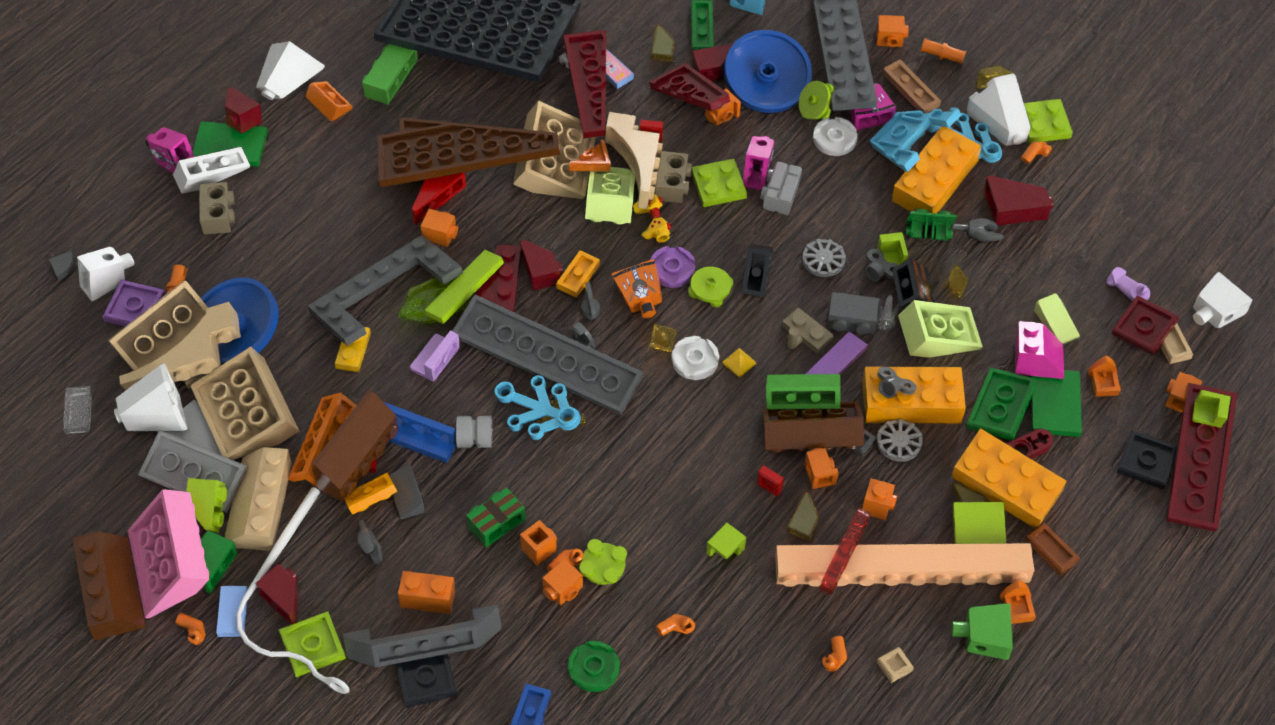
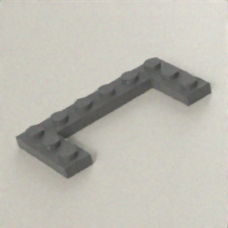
M421 235L323 297L318 298L308 305V309L316 319L348 346L367 333L365 327L345 310L346 308L417 264L421 265L443 285L462 274V268L436 245Z

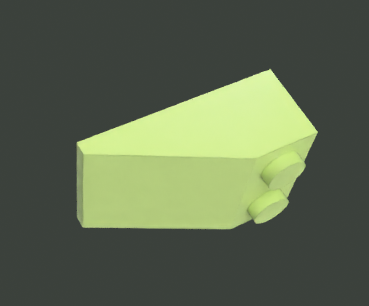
M611 167L610 171H590L585 219H590L593 222L631 223L635 176L631 169Z
M913 300L898 315L910 356L930 358L980 350L983 347L970 307Z

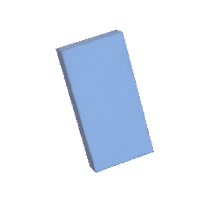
M221 586L217 622L218 637H241L237 630L236 613L242 598L248 590L247 586ZM247 602L241 614L243 630H245Z

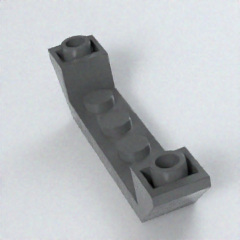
M498 604L472 609L474 617L472 621L371 640L369 629L344 633L347 658L376 668L480 648L502 629Z

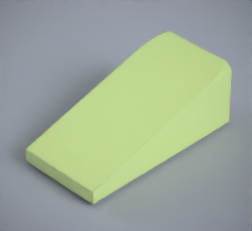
M1056 293L1037 301L1034 309L1035 313L1042 323L1063 344L1079 338L1080 335Z

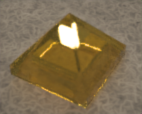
M954 265L945 283L959 298L962 296L969 280L960 267Z
M654 324L649 347L672 353L677 329Z

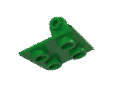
M915 209L914 212L910 211L906 220V225L910 226H906L905 235L910 236V238L921 239L924 226L923 238L926 239L929 226L931 227L930 240L934 238V228L936 227L935 240L947 241V239H952V230H948V228L953 226L957 215H951L949 211H938L936 214L928 213V210Z

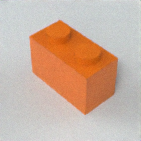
M403 571L398 591L400 608L451 614L456 592L454 577Z

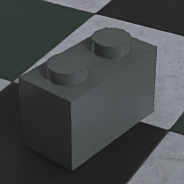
M832 292L827 328L836 331L858 332L859 334L874 335L879 298Z

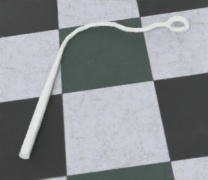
M312 487L242 598L236 613L237 630L244 643L256 652L270 657H291L300 660L308 665L316 678L326 683L336 692L347 694L350 689L346 683L335 677L321 675L317 672L313 663L304 656L289 651L271 652L262 649L251 642L242 629L241 614L247 600L257 588L255 583L268 572L320 494L318 489Z

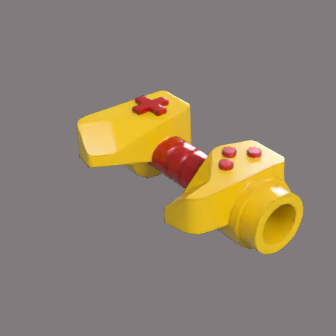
M654 194L653 200L648 201L647 209L638 208V202L633 204V209L637 215L650 212L652 222L641 235L646 240L655 237L657 242L662 243L669 240L671 225L660 215L659 208L662 206L663 200L662 197Z

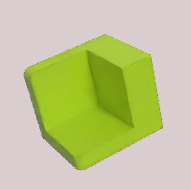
M902 232L879 235L877 249L883 253L887 262L900 265L907 261L908 251Z
M1201 390L1195 399L1192 421L1221 428L1228 417L1231 396Z
M726 523L707 542L706 554L712 556L717 552L725 559H728L733 553L739 556L745 550L746 537Z

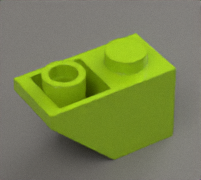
M188 478L186 492H190L191 500L195 507V517L205 530L219 533L220 527L224 523L222 508L223 502L227 499L226 483L218 480Z

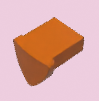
M1104 356L1089 368L1088 376H1091L1095 397L1117 396L1120 394L1121 389L1116 364L1109 356Z
M1018 580L1006 587L1000 594V600L1004 604H1010L1011 624L1034 621L1036 615L1028 585Z

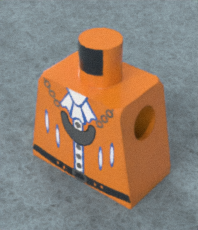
M654 259L612 273L616 287L630 311L637 312L641 310L643 318L653 317L656 314L654 305L662 302L659 273Z

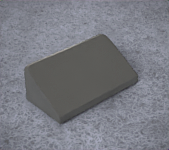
M407 464L389 475L397 490L393 497L400 519L425 513L424 504L411 465Z

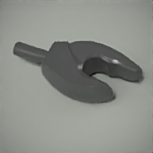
M979 218L970 220L968 225L953 224L952 229L968 231V236L979 241L993 242L1003 239V234L986 231L998 228L997 224L989 219Z
M359 520L358 524L361 530L357 536L358 543L364 552L369 553L374 563L378 565L382 562L381 546L374 533L366 527L364 520Z

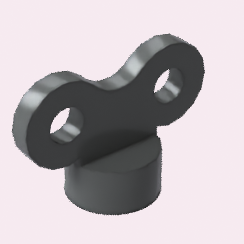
M878 249L869 250L866 259L870 264L865 267L866 276L873 282L879 281L884 275L894 279L893 272L890 270L897 267L898 264L887 262L883 253Z
M586 282L585 291L587 299L581 304V313L587 319H595L600 314V304L592 297L590 282Z
M889 367L879 368L877 376L882 380L879 383V391L884 397L892 398L899 391L908 395L915 393L916 385L914 382L898 377L895 371Z

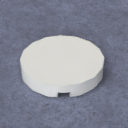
M835 117V119L827 118L820 121L814 128L813 141L821 152L830 156H841L848 154L854 149L857 144L858 135L855 126L850 121L840 117Z
M691 336L677 342L672 351L671 361L675 371L682 377L700 380L709 377L715 372L718 367L719 353L712 341L701 339L699 336Z

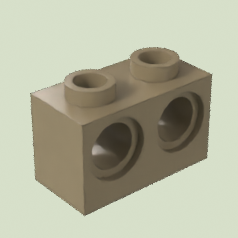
M661 151L656 195L662 197L663 201L682 203L683 195H688L689 181H686V177H691L692 164L688 163V154Z
M227 182L199 184L200 224L203 235L231 232V223H235L234 209H231V205L235 204L233 191H229Z

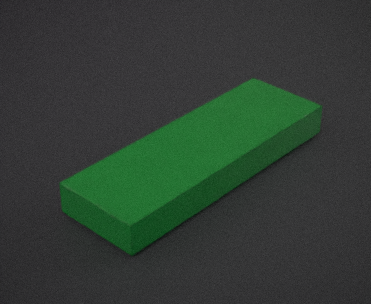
M691 0L692 52L694 50L714 47L712 1Z

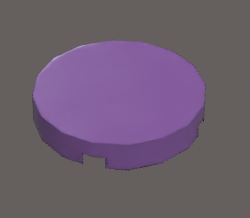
M662 247L651 256L650 260L654 259L659 273L660 285L664 287H681L689 283L695 273L694 257L682 247Z

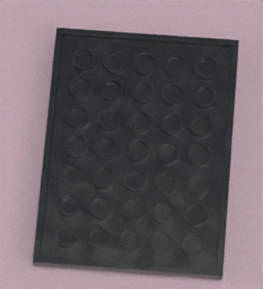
M395 0L374 32V40L539 82L560 45L563 35L566 34L579 10L581 0Z

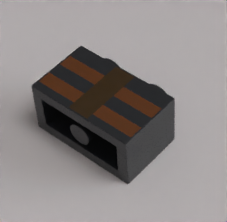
M910 258L892 269L900 308L905 309L913 300L935 303L928 268Z

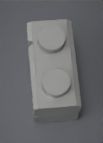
M777 162L773 170L769 169L766 182L769 184L768 187L763 186L760 199L764 200V210L777 211V213L784 215L790 214L801 181V167L788 166L786 163Z

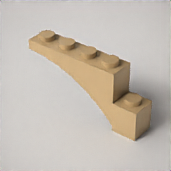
M609 112L605 143L610 144L631 168L638 186V208L647 209L648 201L654 198L655 187L651 185L656 186L658 172L654 171L659 170V157H661L663 143H659L660 134L638 131L639 125H635L636 116Z
M229 302L206 308L204 317L179 344L155 361L135 371L119 376L120 385L127 390L162 364L166 365L173 382L185 381L190 377L211 373L221 366L218 344L228 343L241 337L237 312Z

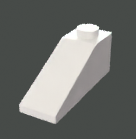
M238 147L180 160L173 176L181 193L184 194L199 190V184L222 181L248 169L250 164L242 148Z

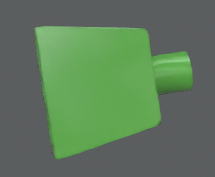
M1010 604L969 608L965 622L952 621V637H966V647L970 653L1009 660L1013 649Z

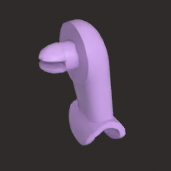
M1120 267L1115 268L1106 279V283L1109 286L1115 285L1131 301L1137 295L1146 300L1150 297L1149 288L1126 276V271Z

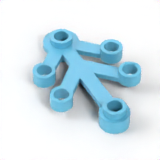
M961 113V116L955 121V125L961 128L962 133L954 131L981 145L979 159L989 163L999 161L1002 156V150L998 143L991 141L988 125L978 123L975 126L974 134L981 138L982 143H980L973 136L969 125V116ZM931 125L926 131L934 133L941 126Z
M537 375L531 379L532 388L536 391L539 401L515 392L510 382H501L495 388L496 397L500 402H514L532 410L520 415H511L508 418L507 424L512 431H519L522 429L523 424L545 416L554 418L541 424L533 423L529 426L528 432L530 437L538 440L547 431L559 427L563 430H572L580 423L581 417L579 412L575 408L569 407L566 398L567 390L563 384H555L551 389L553 397L558 400L560 410L551 406L545 389L547 384L543 376ZM537 382H542L541 385L535 386ZM558 390H563L562 393L556 394ZM514 421H519L518 424L511 425ZM535 429H540L538 433H532Z

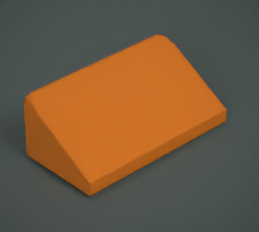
M327 81L310 83L306 98L330 121H334L352 110L353 106Z

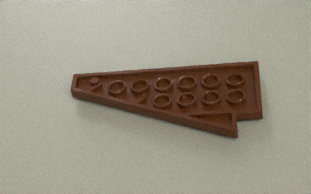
M402 117L399 118L400 132L378 136V180L380 187L394 186L560 155L559 138L555 132Z

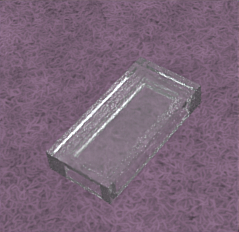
M90 386L65 389L63 426L65 434L90 432L92 398Z

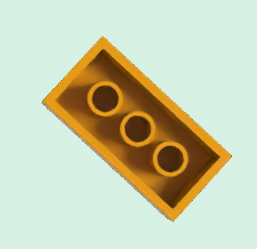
M941 126L918 155L920 159L908 172H905L894 185L892 201L912 212L915 209L928 210V213L937 214L978 162L981 145L950 128Z
M865 367L862 379L865 423H886L887 421L903 419L910 423L962 424L966 409L962 367H889L895 371L898 377L910 380L916 385L914 394L908 395L899 391L892 398L884 397L879 391V383L882 380L877 376V373L881 367Z
M981 428L954 466L952 473L953 479L990 502H1004L1005 511L1034 529L1041 525L1067 482Z

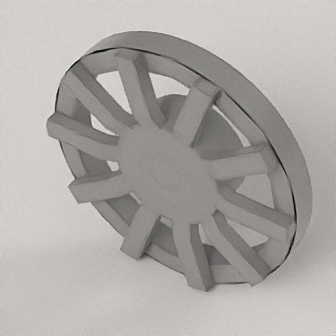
M816 239V241L806 245L802 255L804 267L810 273L819 277H831L838 274L844 268L846 261L843 247L831 239ZM809 250H811V251H813L815 254H811V253H807V252H808ZM837 251L840 253V255H833ZM806 257H807V258H815V259L812 260V261H810V262H808L807 259H806ZM833 259H842V262L840 264ZM813 264H816V265L818 266V268H817V270H816V269H814V268L811 267V266H812ZM834 264L837 268L832 270L831 265ZM821 268H827L828 271H821Z
M903 419L887 421L878 431L877 446L880 452L891 460L899 462L908 461L920 453L923 445V435L914 423L904 421ZM902 426L907 427V429L902 431ZM887 428H890V430L892 431V434L889 433V432H887V431H885V430H886ZM911 430L915 433V434L908 435V433H909ZM881 435L888 436L890 439L881 440ZM918 438L919 443L910 441V439ZM889 443L890 447L886 450L883 444ZM909 445L915 446L917 449L913 452ZM892 450L898 451V455H894L890 452ZM906 450L909 454L902 456V451Z

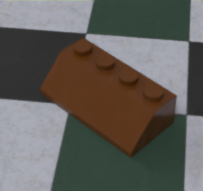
M368 390L312 463L317 488L342 502L347 495H351L354 492L359 479L367 475L375 458H379L382 455L387 442L390 439H394L398 433L399 428L396 415L373 391Z
M859 401L841 402L840 409H767V406H762L765 450L777 453L783 452L784 449L807 451L809 448H826V450H831L833 447L855 449L858 446H864V418Z
M94 532L72 538L88 628L94 640L146 628L129 537Z

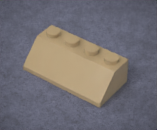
M186 280L182 281L107 341L128 366L135 371L155 361L179 344L201 321L208 307Z
M263 447L242 457L241 464L247 466L248 469L232 501L224 537L233 541L236 548L271 551L276 542L292 463L288 449Z

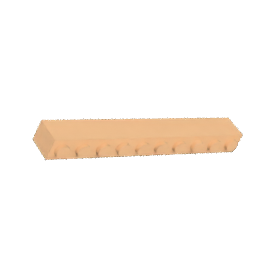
M1031 543L777 545L775 554L776 583L788 587L796 586L797 584H809L810 586H821L823 584H835L836 586L860 584L863 586L886 584L895 586L899 583H911L916 586L925 583H936L938 585H948L950 583H962L964 585L988 583L990 585H997L1000 583H1014L1018 580L1027 583L1031 581L1034 573Z

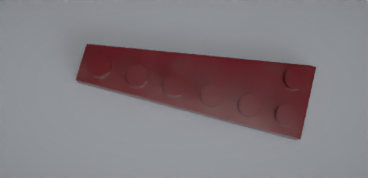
M606 30L563 35L583 138L606 136Z

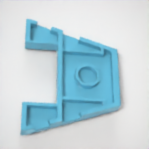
M951 108V112L933 109L931 113L923 114L922 110L897 112L870 140V143L874 149L902 170L908 172L920 159L917 152L910 151L911 146L925 134V131L931 125L949 128L961 116L958 108Z

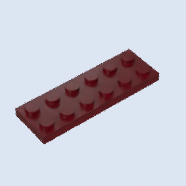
M1188 383L1186 386L1166 521L1213 532L1218 530L1237 393ZM1201 390L1231 396L1228 417L1221 428L1192 421L1195 399Z

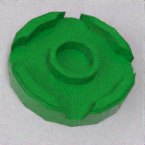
M601 641L585 642L584 645L577 646L569 656L568 673L570 679L578 688L586 692L606 690L615 683L619 676L620 661L617 654L610 645Z

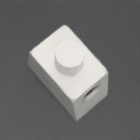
M112 247L78 256L80 287L91 301L117 288L121 280H125L124 270L134 266L132 256L129 253L119 256Z
M1218 272L1199 293L1193 306L1196 311L1193 319L1198 325H1204L1208 321L1215 328H1221L1245 315L1252 299Z

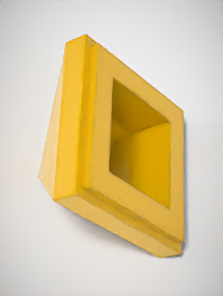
M739 348L725 359L723 364L740 378L754 367L756 362Z

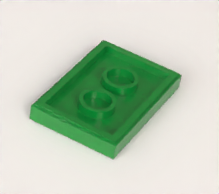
M201 121L193 148L194 157L241 147L250 166L259 167L268 133L267 127L255 126L240 133L225 123Z
M990 367L966 423L967 429L978 432L981 428L992 436L1013 441L1036 387L1037 379Z
M1064 370V379L1030 376V378L1037 379V384L1031 397V432L1037 429H1045L1052 435L1080 437L1082 434L1080 371Z

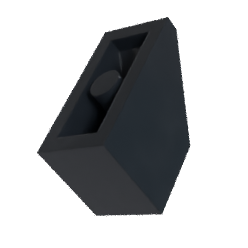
M750 244L741 293L765 296L773 247Z

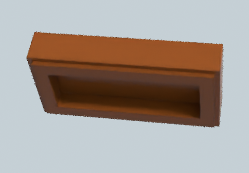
M1046 523L1030 533L1025 539L1027 543H1031V547L1060 576L1079 562L1080 557Z

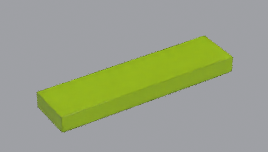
M484 250L424 310L426 316L444 324L504 264L502 257Z

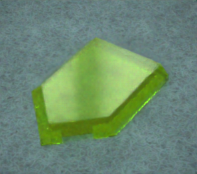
M432 278L410 288L404 306L400 310L399 317L430 325L437 322L426 316L424 310L456 278L445 285L436 278ZM468 299L455 313L466 309L468 304L470 303V299Z

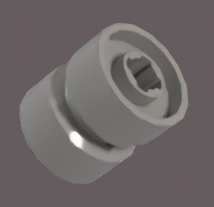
M457 416V448H471L473 444H476L478 448H492V416H478L476 420H473L471 416Z

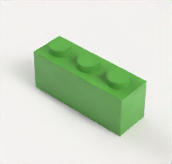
M386 44L378 60L374 61L371 71L362 80L365 97L389 105L417 62V51Z
M840 374L767 375V409H840Z

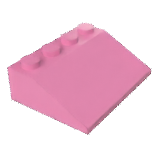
M162 489L128 529L145 618H151L193 596L209 580V571L206 568L204 548L201 545L199 526L196 522L195 507L192 503L190 492Z

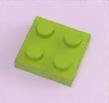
M1061 99L1024 103L1030 124L1028 143L1071 138L1073 132Z
M735 159L692 167L691 175L703 207L747 199V191Z

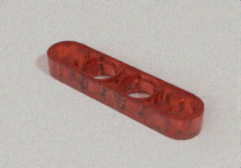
M858 508L822 579L819 590L830 595L833 594L871 516L870 512Z

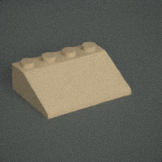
M538 101L527 114L524 129L557 133L560 155L517 162L513 184L532 193L584 199L590 171H569V163L579 159L580 155L589 148H594L596 137L583 138L580 119Z
M249 347L190 385L222 456L228 459L235 460L263 447L270 448L279 445L299 432L264 357L252 347Z

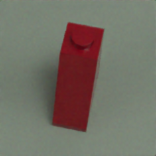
M987 176L984 193L993 221L997 226L1048 219L1050 210L1053 209V199L1051 196H1048L1045 187L995 176Z

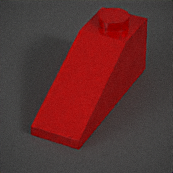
M465 172L425 179L412 207L413 223L418 225L424 220L429 209L437 210L466 187Z

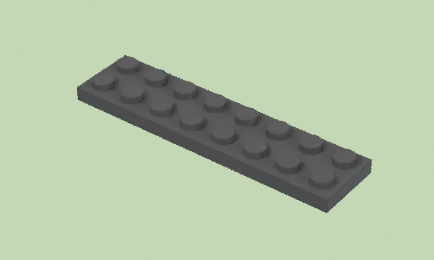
M812 0L827 83L834 86V92L831 93L832 111L877 108V98L857 1Z
M475 294L453 329V332L458 334L460 341L535 376H543L546 381L554 385L558 383L563 384L567 391L619 415H622L643 377V372Z

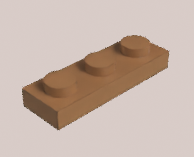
M901 59L883 68V76L917 110H922L923 114L940 107L941 100Z

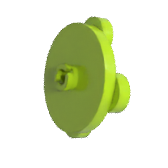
M821 81L808 83L799 97V110L802 117L811 120L818 118L827 119L831 113L829 105L831 93L834 92V86Z
M704 267L693 274L688 294L692 298L709 302L713 307H720L723 304V299L729 295L733 287V279L720 268Z
M598 539L590 540L587 545L588 549L583 553L584 558L579 566L580 573L595 584L606 585L617 582L625 570L626 549L622 546L616 547L609 543H602Z

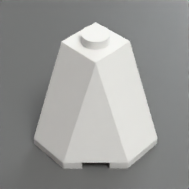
M290 41L272 44L256 88L261 90V94L269 100L282 99L323 70L325 65Z
M1014 73L991 79L986 83L988 87L980 94L975 92L969 97L967 114L977 123L987 124L989 127L988 132L1005 146L1027 142L1030 124Z
M165 364L159 365L116 398L118 408L114 409V413L118 423L123 422L127 431L187 430L180 394Z

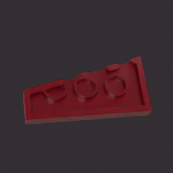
M687 63L649 81L652 90L710 111L719 109L724 104L730 102L729 94Z
M498 244L494 254L502 257L504 264L478 289L476 295L515 313L521 246Z

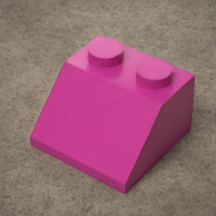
M1019 321L1015 339V374L1064 379L1063 343L1044 324Z

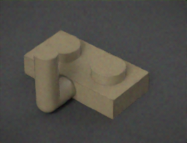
M797 308L782 321V327L789 332L787 341L789 349H795L802 342L818 354L833 340L831 332L800 308Z

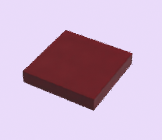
M1137 295L1112 329V334L1154 355L1178 322L1179 316Z

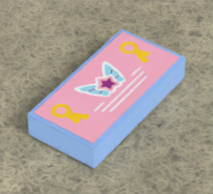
M606 49V80L616 89H619L634 79V73Z

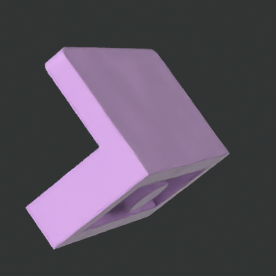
M451 330L446 337L434 334L410 365L411 371L434 382L460 348L458 334Z

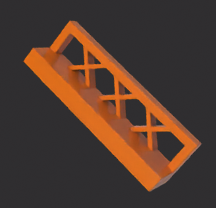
M341 392L322 397L288 479L292 482L306 479L317 488L312 463L357 406Z

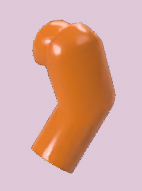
M1044 141L1032 142L1020 159L1024 163L1030 164L1036 155L1042 154L1044 157H1047L1051 153L1052 148Z
M580 549L564 550L547 566V570L550 572L564 559L572 566H578L581 564L584 554Z
M180 613L177 616L176 624L188 630V641L195 645L202 643L205 639L203 622L184 613Z
M675 614L656 625L655 628L661 637L671 631L688 634L695 629V622L689 617Z
M842 636L831 638L833 652L828 657L824 656L822 659V665L827 671H837L847 660L844 638Z

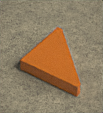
M601 139L600 144L586 150L576 161H570L569 171H610L611 163L605 140Z

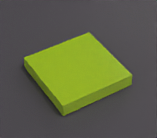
M954 502L952 504L955 544H1006L1004 502Z
M328 611L279 629L286 651L304 656L313 663L316 670L346 659ZM289 657L296 677L311 672L307 664Z

